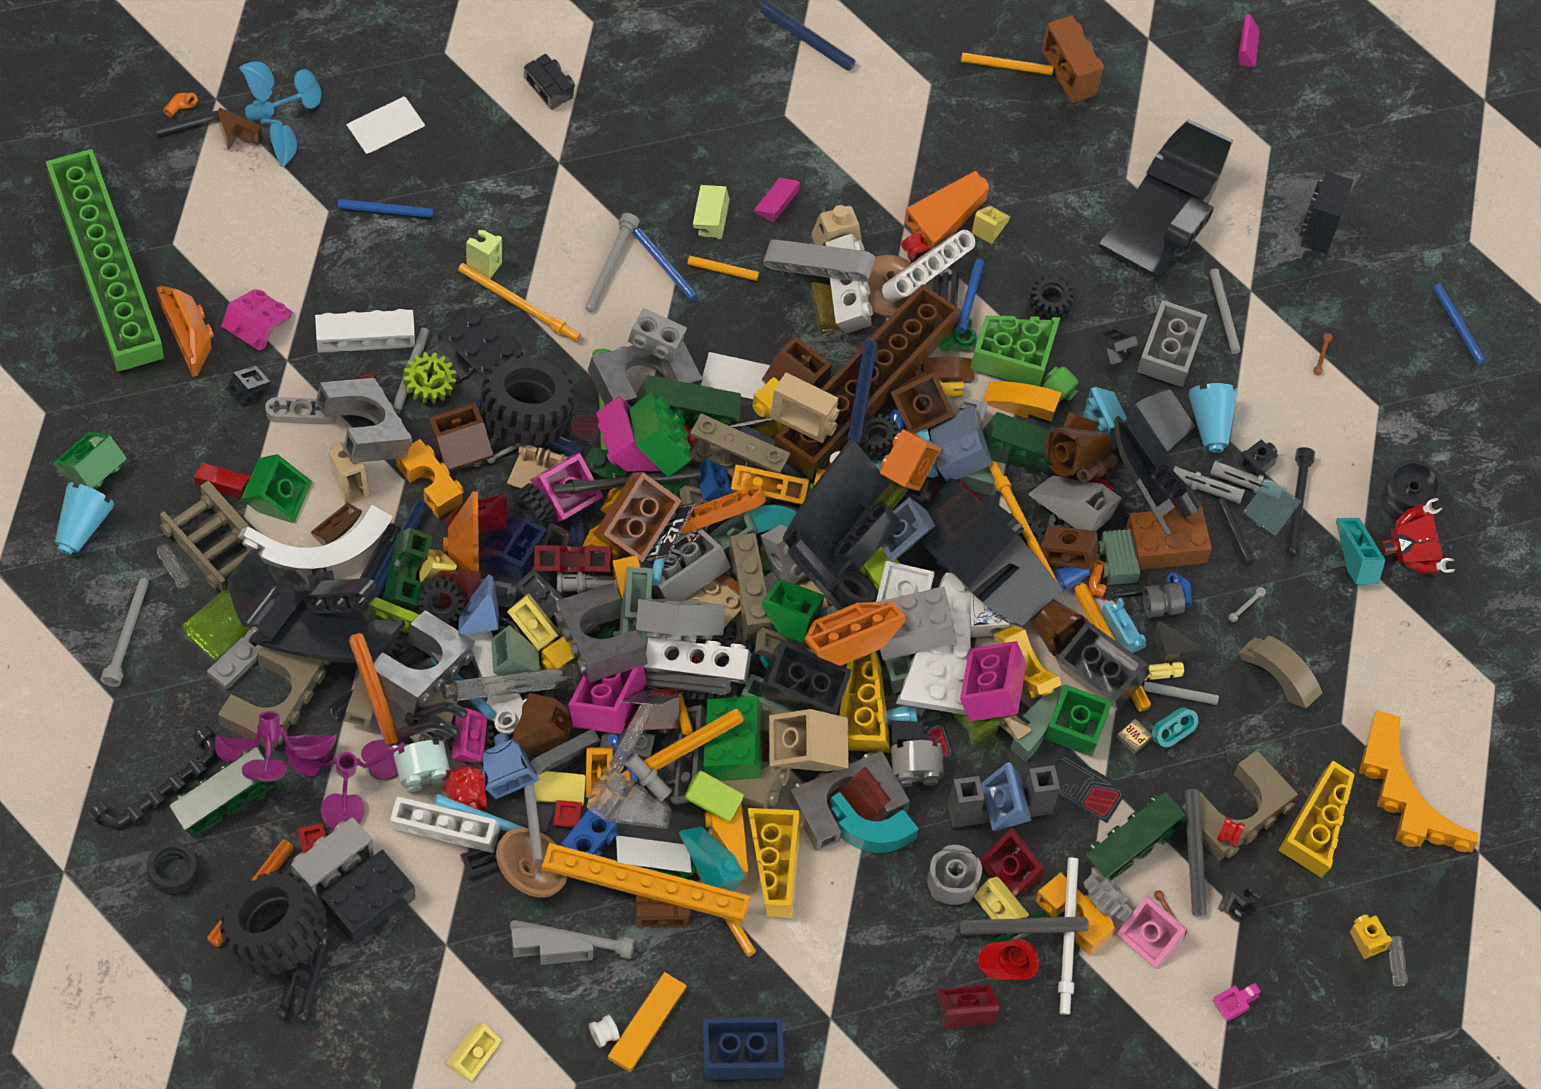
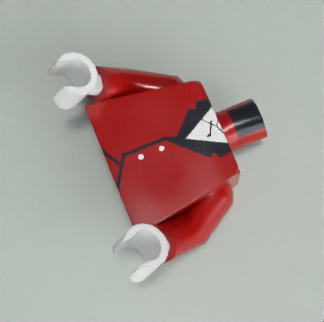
M1438 498L1429 500L1427 504H1421L1408 509L1396 521V527L1391 529L1392 539L1381 541V550L1384 556L1396 553L1398 563H1404L1408 569L1422 574L1437 573L1441 570L1446 573L1455 571V569L1447 570L1445 566L1446 562L1454 561V559H1443L1433 514L1438 513L1442 508L1435 510L1431 505L1432 502L1439 500Z

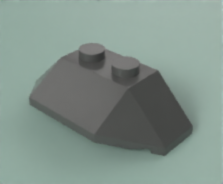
M699 705L686 708L693 730L692 733L706 725L707 714L704 706ZM680 722L679 728H673L671 732L665 734L661 742V750L688 736L683 734ZM705 744L659 769L660 779L672 789L667 797L674 804L691 802L685 799V795L692 778L699 771L706 773L703 767Z

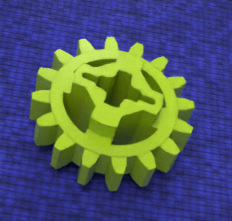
M424 352L423 358L415 355L413 362H407V368H404L403 385L407 386V393L414 392L413 399L416 400L420 396L423 403H426L427 399H431L434 404L436 403V398L439 397L444 401L446 394H452V387H455L456 371L452 370L453 364L451 362L445 364V356L438 359L435 352L432 357H428V354ZM431 373L432 376L430 378V382H427L429 374Z

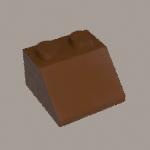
M932 368L908 379L890 392L907 430L917 433L955 416L939 379Z

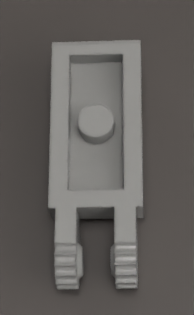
M252 627L244 638L242 637L207 670V674L225 690L233 685L258 660L257 653L262 646L257 645L254 647L251 644L259 632L257 627Z

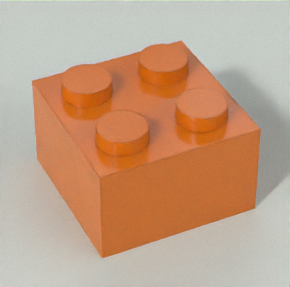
M902 429L901 433L899 432L893 440V448L890 454L886 455L881 463L882 469L880 474L904 487L920 491L942 447L916 433Z

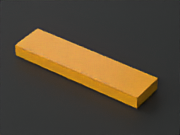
M664 972L608 1055V1060L631 1072L685 992L687 985Z

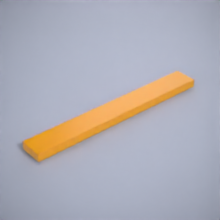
M551 843L548 845L542 864V870L741 923H744L751 896L635 865L618 863L616 860Z

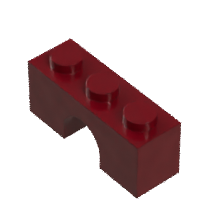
M535 545L534 571L612 573L613 548L611 546L566 547Z

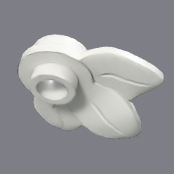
M513 687L507 690L500 701H486L496 712L495 716L490 720L494 721L496 729L505 735L513 733L515 726L519 723L523 703L527 700L522 701L521 696ZM507 721H512L509 725L504 726Z

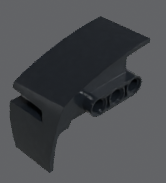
M1189 119L1185 121L1169 137L1155 156L1142 183L1113 226L1100 241L1098 247L1159 279L1181 248L1186 251L1208 223L1214 210V206L1210 205L1209 202L1221 176L1233 140Z
M1165 388L1143 396L1131 403L1128 407L1132 413L1125 422L1118 415L1114 419V429L1120 456L1158 524L1166 535H1169L1171 531L1162 516L1173 508L1183 517L1190 516L1199 509L1200 503L1188 485L1170 466L1166 465L1169 461L1166 456L1167 452L1196 426L1171 389Z
M951 478L923 506L928 511L935 527L923 536L918 543L960 580L962 585L976 598L996 613L1013 622L1024 625L1063 591L1041 561L1018 535L1024 530L1022 525L1013 515L990 498L986 497L981 502L965 487Z
M252 548L227 578L234 609L243 627H257L259 632L253 641L257 645L272 650L319 660L357 663L349 641L350 636L361 633L365 638L369 653L374 662L406 625L404 620L373 619L369 606L379 594V587L373 580L367 578L319 581L313 589H295L290 584L278 583L273 578L256 548Z

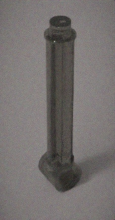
M577 662L562 664V668L463 680L453 679L450 684L442 685V696L444 700L452 699L454 702L460 700L558 688L576 690L584 674L580 673Z

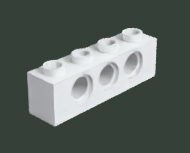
M852 234L825 242L826 246L865 251L862 242L858 241ZM830 278L835 321L840 329L847 334L871 326L873 310L868 301V295H870L868 283Z
M662 634L661 637H648L646 649L648 664L644 665V668L649 672L726 679L733 683L747 684L751 653L744 645L731 644L730 647H723L721 643L716 641H706L705 644L696 643V640L682 638L680 641L665 639L666 635ZM671 650H679L677 659L672 661L667 659V655ZM696 653H703L704 660L701 663H692V657ZM721 656H728L729 663L726 666H717V660Z
M402 797L396 798L390 818L394 830L494 853L500 832V827L495 819Z

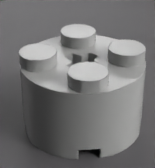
M914 740L903 742V747L898 749L897 744L891 747L893 775L897 777L902 787L912 786L913 782H923L924 786H934L938 784V779L944 776L941 743H937L936 747L929 740Z
M961 845L944 847L933 856L927 876V884L932 897L937 901L950 905L970 902L978 889L982 875L981 862L967 847Z

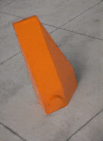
M478 491L471 493L448 527V537H443V552H448V557L457 565L456 568L469 578H472V576L479 578Z

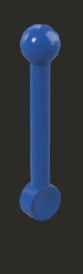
M611 734L608 737V742L614 745L625 764L628 759L618 743L619 738L617 735ZM626 766L631 774L630 780L638 782L639 778Z

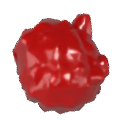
M460 766L457 769L451 770L445 779L444 790L447 798L480 811V807L483 810L487 809L483 771L472 766Z

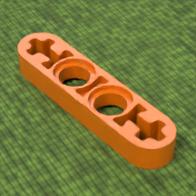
M751 486L693 507L680 534L697 530L761 506L766 501L762 488L760 486Z

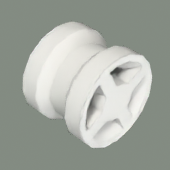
M610 1015L603 1017L602 1021L598 1023L594 1021L589 1024L590 1032L599 1048L605 1046L609 1040L615 1041L620 1039L617 1027Z

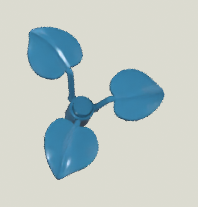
M262 62L246 63L239 67V69L244 74L252 94L257 99V101H253V104L246 106V117L255 123L261 121L262 124H271V142L280 167L285 166L296 153V137L288 125L282 126L281 121L269 118L274 114V107L300 97L304 107L308 109L315 108L321 101L320 86L315 76L309 70L302 69L295 74L294 78L298 94L274 103L267 102L265 100H268L273 93L271 88L274 85V78L271 70Z

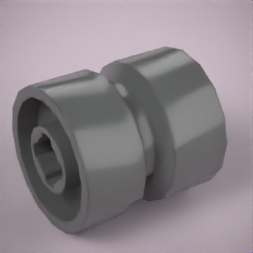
M1179 582L1164 584L1163 588L1159 585L1145 586L1143 588V604L1146 616L1148 618L1162 617L1165 612L1169 616L1183 614L1185 611V599L1181 584Z

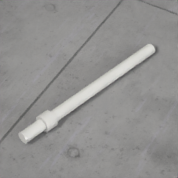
M1068 858L1065 917H1075L1078 858ZM1064 932L1061 982L1058 984V993L1061 994L1060 1014L1070 1015L1071 994H1074V983L1072 982L1074 932Z

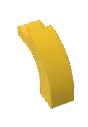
M1013 625L994 634L996 644L1012 641L1018 642L1026 661L1022 691L1028 697L1033 699L1039 695L1050 694L1054 691V688L1061 685L1059 676L1047 671L1036 658L1025 629Z

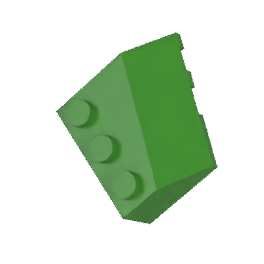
M986 315L970 368L1017 383L1040 387L1060 318L1052 317L1051 320H1039V317H1030L1029 320L1016 319L1015 316Z

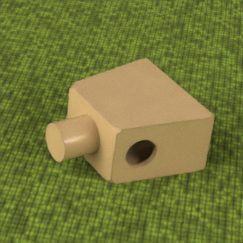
M838 205L834 210L823 212L819 215L812 231L815 245L826 246L825 242L848 234H852L858 241L862 242L859 223L852 207Z
M336 442L330 447V463L333 476L345 504L369 497L363 463H352L343 449L344 443ZM353 475L354 477L349 481L347 476Z

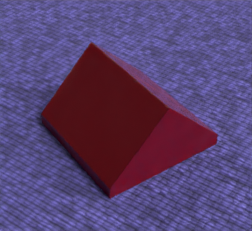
M503 493L478 499V535L507 529L506 494ZM465 503L460 504L445 519L448 526H450Z
M1013 828L980 860L982 868L989 877H999L1015 898L1041 882L1045 869L1044 865Z
M990 984L938 989L943 1028L995 1024L999 1013V1004Z

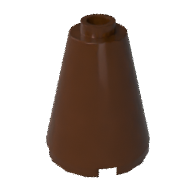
M1060 427L1050 432L1045 442L1046 458L1050 457L1052 465H1049L1050 468L1057 475L1063 477L1071 476L1109 455L1113 449L1112 438L1107 432Z
M1052 599L1030 621L1048 651L1056 657V654L1060 655L1088 619Z

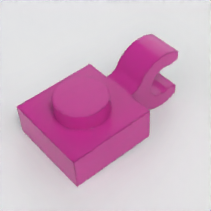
M1256 983L1242 991H1239L1235 985L1213 997L1212 1001L1224 1020L1228 1022L1248 1011L1249 1005L1247 1003L1259 998L1258 994L1261 991Z

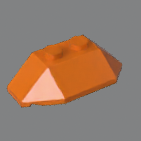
M164 286L156 287L161 308L192 377H195L200 372L212 348L210 340L214 338L212 329L209 324H204L203 319L205 316L201 305L196 306L193 297L178 289Z
M893 601L885 602V604L878 602L856 603L815 620L805 637V642L818 657L841 666L884 648L906 621V616Z

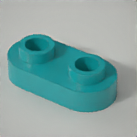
M1179 708L1154 726L1152 730L1153 741L1163 747L1174 745L1196 729L1198 725L1197 714L1188 708Z

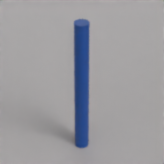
M338 199V208L428 218H433L434 208Z
M641 228L636 229L633 235L688 299L690 301L695 300L698 294Z
M977 258L974 262L956 329L958 333H965L984 265V260Z
M1441 284L1435 285L1433 290L1478 365L1483 364L1486 361L1484 355Z

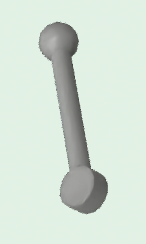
M516 443L494 454L493 458L486 461L494 463L497 458L519 448L520 443Z
M1262 587L1257 588L1255 595L1235 613L1229 615V620L1236 622L1238 616L1254 601L1265 596V589Z

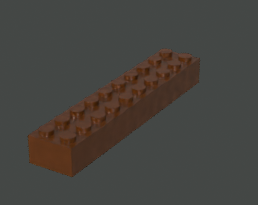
M923 284L869 339L876 341L878 346L865 417L868 420L870 415L875 414L892 396L890 392L903 384L958 325L961 310ZM864 345L821 389L838 398L837 408L839 409V414L835 420L837 427L832 436L827 435L823 443L786 425L775 437L774 446L790 453L787 463L810 479L816 476L817 469H823L827 465L833 453L840 451L848 442L847 438Z

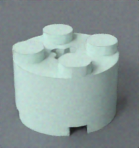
M433 740L420 741L405 746V752L399 754L398 750L394 753L400 784L407 789V792L420 791L422 786L432 784L433 787L445 785V779L449 775L450 767L442 741H439V745H434Z

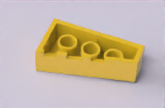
M877 651L847 663L846 668L852 671L842 697L839 716L848 718V751H882L883 753H891L881 662Z
M1334 761L1323 771L1278 851L1321 878L1332 866L1333 853L1337 846V838L1343 822L1345 806L1348 802L1355 775Z
M748 808L767 917L793 918L801 829L799 810Z

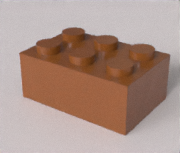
M1073 15L1047 23L1042 52L1050 66H1053V71L1071 103L1097 95L1104 67L1101 59L1097 58L1094 54L1091 42L1086 40L1083 35L1080 23L1075 21Z
M644 472L632 473L593 535L608 546H611L623 557L627 558L637 555L639 563H643L682 500Z
M1202 506L1194 514L1187 517L1181 516L1175 509L1162 516L1171 531L1169 535H1166L1152 511L1130 513L1126 530H1132L1140 570L1208 562L1212 548Z

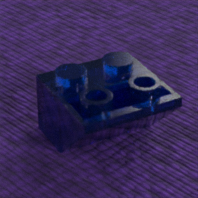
M526 518L507 519V529L495 531L480 554L479 560L522 580L534 564L535 545L547 544V529Z

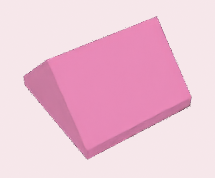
M1146 895L1117 935L1157 968L1182 942L1187 928Z

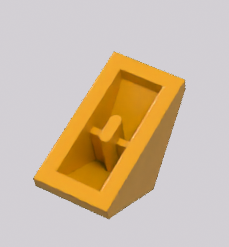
M587 747L586 798H611L613 748Z

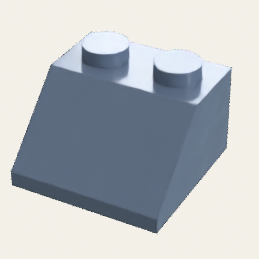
M910 497L893 511L900 519V524L897 530L882 545L891 562L902 556L935 527L928 511Z

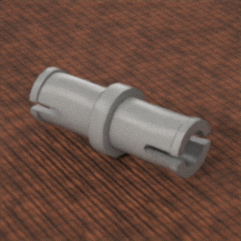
M637 753L627 760L625 765L640 779L639 783L642 786L646 785L660 801L664 800L671 793L672 789L660 779L657 771L654 768L651 769Z

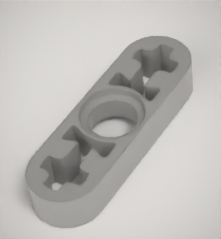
M274 397L268 400L265 405L267 418L276 423L330 424L337 418V416L324 417L316 403V399ZM300 406L308 409L305 415H297L294 411ZM275 407H280L278 413H274ZM287 407H290V414H287ZM312 407L316 408L315 415H313Z

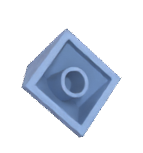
M489 574L465 604L459 616L458 632L462 635L498 629L499 607L493 577Z
M1006 763L981 783L992 831L1031 821L1020 773L1011 763Z

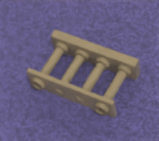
M703 414L699 416L690 432V435L698 438V441L690 453L691 460L689 462L699 466L705 458H708L725 467L730 481L733 480L735 465L780 474L790 457V453Z
M207 481L200 486L202 494L200 501L173 520L163 511L160 514L162 522L160 527L167 537H173L205 573L210 586L214 589L218 588L224 594L227 592L225 578L231 575L251 549L246 548L245 553L219 571L214 568L210 561L235 543H243L244 541L239 539L238 536L243 528L250 526L216 488ZM206 508H212L216 513L214 519L188 537L179 528L181 525ZM221 525H227L231 530V535L202 554L194 545Z

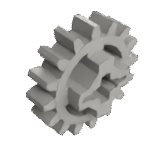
M1091 874L1083 882L1084 887L1090 893L1088 898L1102 913L1107 914L1109 917L1114 915L1121 921H1125L1133 913L1132 908L1126 902L1128 897L1121 891L1118 885L1107 878L1102 880L1099 876Z

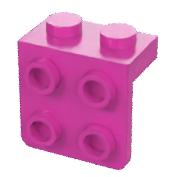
M253 289L229 303L221 327L261 351L266 347L272 328L291 318L293 312L283 303L269 297L264 291Z

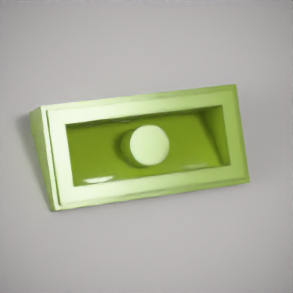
M699 771L692 778L685 795V799L727 822L731 821L744 797L739 791L703 771Z

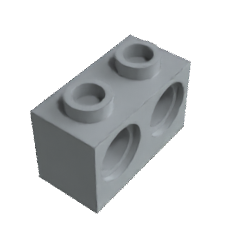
M643 307L631 329L628 342L637 348L656 355L658 358L672 362L683 342L687 328Z

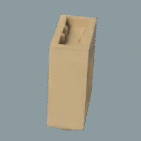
M785 373L774 389L770 418L823 443L827 435L832 436L837 427L835 420L839 414V409L837 408L838 398L791 374Z

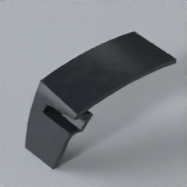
M853 439L841 450L816 482L783 536V541L790 548L788 552L794 562L838 611L844 608L834 598L832 592L839 584V576L847 568L850 571H857L863 567L897 530L900 524V519L885 502H878L872 506L890 483L884 475L880 474L878 468Z

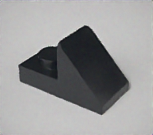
M1118 327L1095 334L1101 349L1111 365L1130 359V347L1138 345L1135 335Z

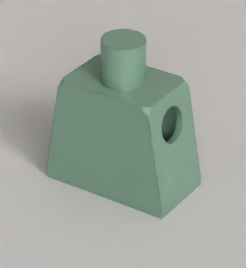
M511 626L506 627L491 639L494 674L520 687L525 686L534 679L537 681L544 679L546 670L539 666L537 648Z

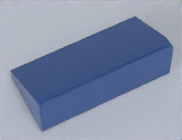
M705 458L696 468L700 469L701 473L698 483L703 499L705 501H712L732 494L725 467Z

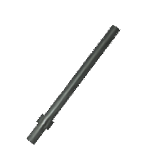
M700 469L676 471L670 477L664 473L647 474L657 483L701 478ZM630 476L583 481V479L572 480V483L554 484L553 493H573L577 495L584 494L585 491L624 487Z

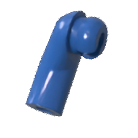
M1170 573L1166 578L1167 583L1179 582L1184 592L1185 608L1192 606L1190 583L1177 573Z

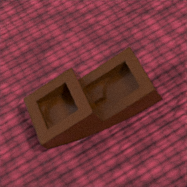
M931 357L921 364L922 373L932 368L942 383L948 381L971 383L975 379L973 369L970 368L972 358Z

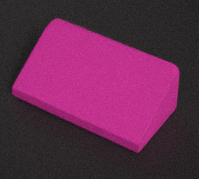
M1248 14L1245 16L1242 27L1238 63L1239 65L1255 67L1259 28L1251 15Z
M779 178L755 208L754 212L774 223L799 192L800 182Z
M464 708L468 712L467 717L461 719L456 716L455 726L458 727L459 734L454 736L452 760L481 763L483 762L487 717L483 713Z

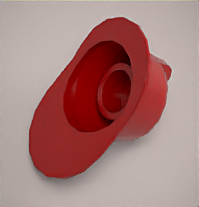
M1020 938L1011 939L1008 942L987 944L978 955V964L981 970L987 976L998 980L1030 979L1036 974L1039 967L1037 949L1028 941Z

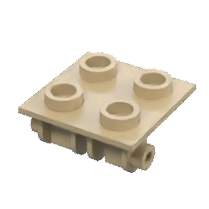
M530 444L520 446L518 451L520 454L507 484L521 489L528 483L531 484V478L567 457L563 454L559 455Z
M716 579L686 598L688 600L726 605L724 628L732 620L739 621L741 619L740 596Z

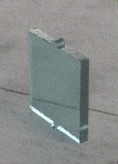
M1268 478L1243 513L1254 520L1258 527L1262 526L1276 536L1301 501L1287 492L1286 487L1282 488Z

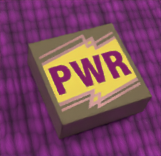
M1134 719L1117 734L1116 738L1135 755L1152 740V734Z

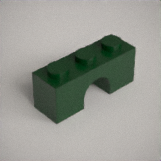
M413 528L397 533L383 596L384 601L407 610L418 606L423 582L415 580L421 562L428 559L432 535Z

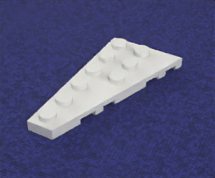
M946 573L939 587L944 586L946 590L957 644L914 653L910 670L896 703L967 715L960 701L970 649V591L952 573Z

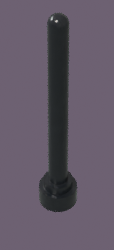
M1307 447L1296 449L1295 461L1299 468L1288 543V553L1290 555H1295L1298 550L1308 468L1311 467L1315 460V451Z

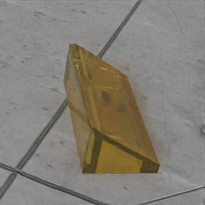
M812 283L811 296L819 332L840 329L835 321L831 286Z

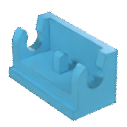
M1119 598L1114 606L1110 602L1105 603L1101 613L1117 642L1132 653L1145 648L1146 638L1143 634L1140 635L1124 609L1122 598Z

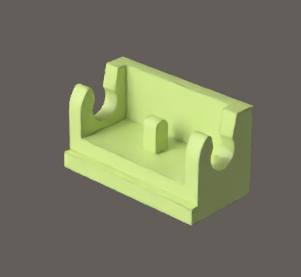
M700 186L693 227L706 230H699L698 235L722 239L730 201L726 186Z
M479 230L478 235L486 240L478 242L476 239L469 238L466 242L467 265L490 279L502 264V237H496L484 230Z

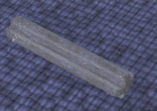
M640 705L609 763L610 768L618 772L622 771L655 705Z

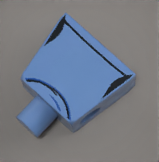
M502 733L494 737L495 747L483 753L485 789L495 799H498L540 780L530 765L531 760L528 753L512 740H509L508 735Z

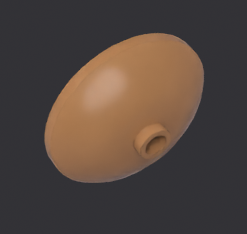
M880 255L875 257L869 280L866 281L870 288L868 301L872 306L873 315L890 318L912 294L896 302H889L882 294L883 285L890 280L887 277L896 276L912 263L899 256Z
M529 828L512 829L500 839L496 849L497 862L504 877L516 889L534 897H549L556 894L564 886L567 876L542 870V864L536 865L533 863ZM540 832L544 860L549 843L555 845L556 843Z

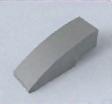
M511 928L513 958L540 955L541 965L593 960V945L577 937L548 929Z

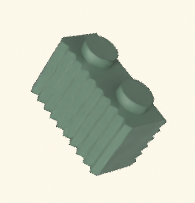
M1132 530L1104 531L1100 541H1098V555L1102 556L1104 562L1103 578L1107 577L1108 585L1137 583L1140 569Z

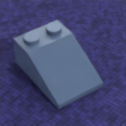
M975 406L956 413L955 416L930 427L931 442L942 447L935 462L938 470L947 482L951 478L957 480L993 464Z

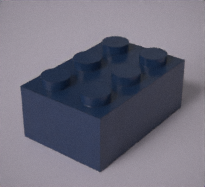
M782 1017L702 1019L703 1080L783 1078L784 1046Z

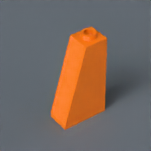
M974 171L906 208L904 222L914 234H922L924 244H927L931 250L946 238L952 236L987 200L989 185L983 177H980Z

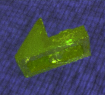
M954 713L955 720L968 730L972 745L992 737L1000 725L996 717L969 721L967 715Z

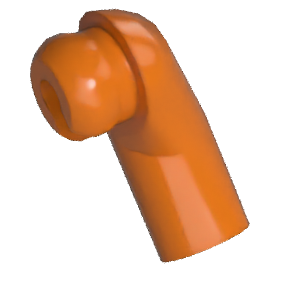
M178 93L166 105L163 112L167 116L173 117L179 109L194 107L198 102V98L194 93Z
M1094 560L1088 580L1091 595L1102 598L1107 587L1099 584L1104 562L1100 560Z

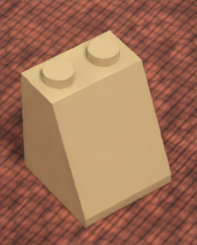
M812 709L769 715L771 767L816 771L848 769V718Z

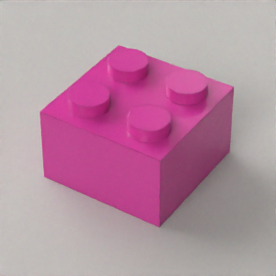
M580 453L567 457L530 479L531 483L537 486L539 491H543L544 496L548 497L549 503L553 505V510L556 512V518L553 520V523L568 518L603 497L600 490L585 491L584 494L577 495L573 493H553L554 484L572 483V480L583 479V481L594 480Z

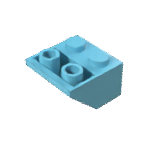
M1093 387L1090 390L1083 415L1098 422L1096 431L1107 432L1112 438L1113 449H1116L1118 445L1115 436L1114 419L1119 415L1125 422L1127 417L1114 392Z

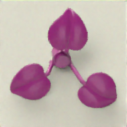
M265 711L259 714V724H257L255 740L227 738L217 734L215 737V750L222 760L235 762L244 751L254 749L255 747L259 749L258 743L260 737H262V740L266 742L265 761L252 760L245 763L242 767V774L250 780L275 781L282 778L286 773V764L283 761H270L271 742L277 741L280 734L290 752L295 751L297 757L305 759L321 758L327 755L336 741V734L302 737L290 741L285 732L284 725H280L279 713Z
M307 734L301 736H288V738L290 741H292L296 738L316 737L317 735ZM384 739L371 741L361 751V757L365 763L361 762L351 752H343L338 758L334 757L333 760L325 762L328 760L330 752L321 758L305 759L297 757L296 752H290L286 746V755L292 768L303 776H315L320 771L321 766L326 768L336 764V772L339 776L343 777L342 795L337 793L330 794L321 805L323 821L330 829L334 830L340 822H347L352 817L358 824L363 819L364 803L361 797L354 794L347 795L348 778L356 773L357 765L362 768L369 767L371 776L376 779L389 780L398 774L394 753L397 750L399 754L405 752L404 747L407 744L398 741L395 744L387 745Z

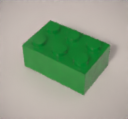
M651 391L630 408L636 447L666 476L670 477L691 460L689 451L691 447L687 441L688 433L684 427L685 420L680 413H674L670 409L668 402L662 396L658 397Z
M758 696L708 699L706 725L734 709H738L742 713L744 721L705 743L703 767L706 773L719 781L761 778L764 709Z

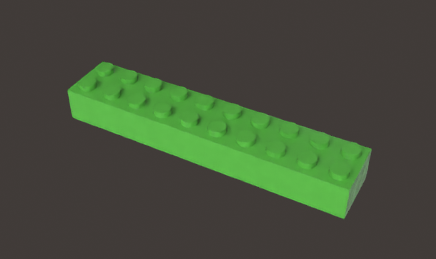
M90 149L46 161L48 177L116 371L119 372L164 359L158 331L93 150Z

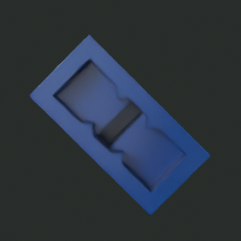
M591 806L562 842L561 846L578 850L581 846H586L590 850L585 853L602 857V851L606 845L611 846L615 842L616 836H618L617 822L594 806ZM596 827H601L605 829V831L602 833H596L593 831V829Z

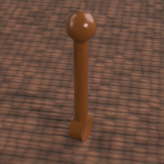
M1329 333L1324 334L1322 338L1324 342L1317 366L1313 369L1315 375L1322 373L1321 367L1328 344L1333 339Z
M1157 890L1154 893L1155 899L1159 900L1164 909L1176 919L1164 899V893L1161 890Z

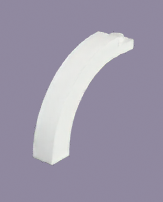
M373 505L366 506L355 524L344 535L327 545L312 548L292 547L278 543L250 527L243 528L238 538L244 541L243 545L247 548H258V553L266 564L283 569L305 571L330 567L360 554L379 538L393 516Z

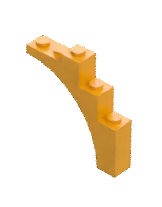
M1376 710L1371 720L1359 773L1365 774L1371 779L1383 780L1377 804L1378 807L1384 808L1385 811L1390 813H1402L1396 840L1406 846L1420 847L1424 839L1435 845L1444 844L1454 847L1455 850L1460 852L1468 851L1472 853L1478 842L1479 833L1461 827L1447 819L1423 798L1411 781L1400 753L1399 727L1401 717Z

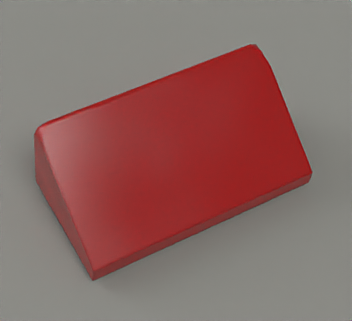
M205 463L201 465L194 476L195 486L200 487L209 481L219 493L240 499L250 480V476Z

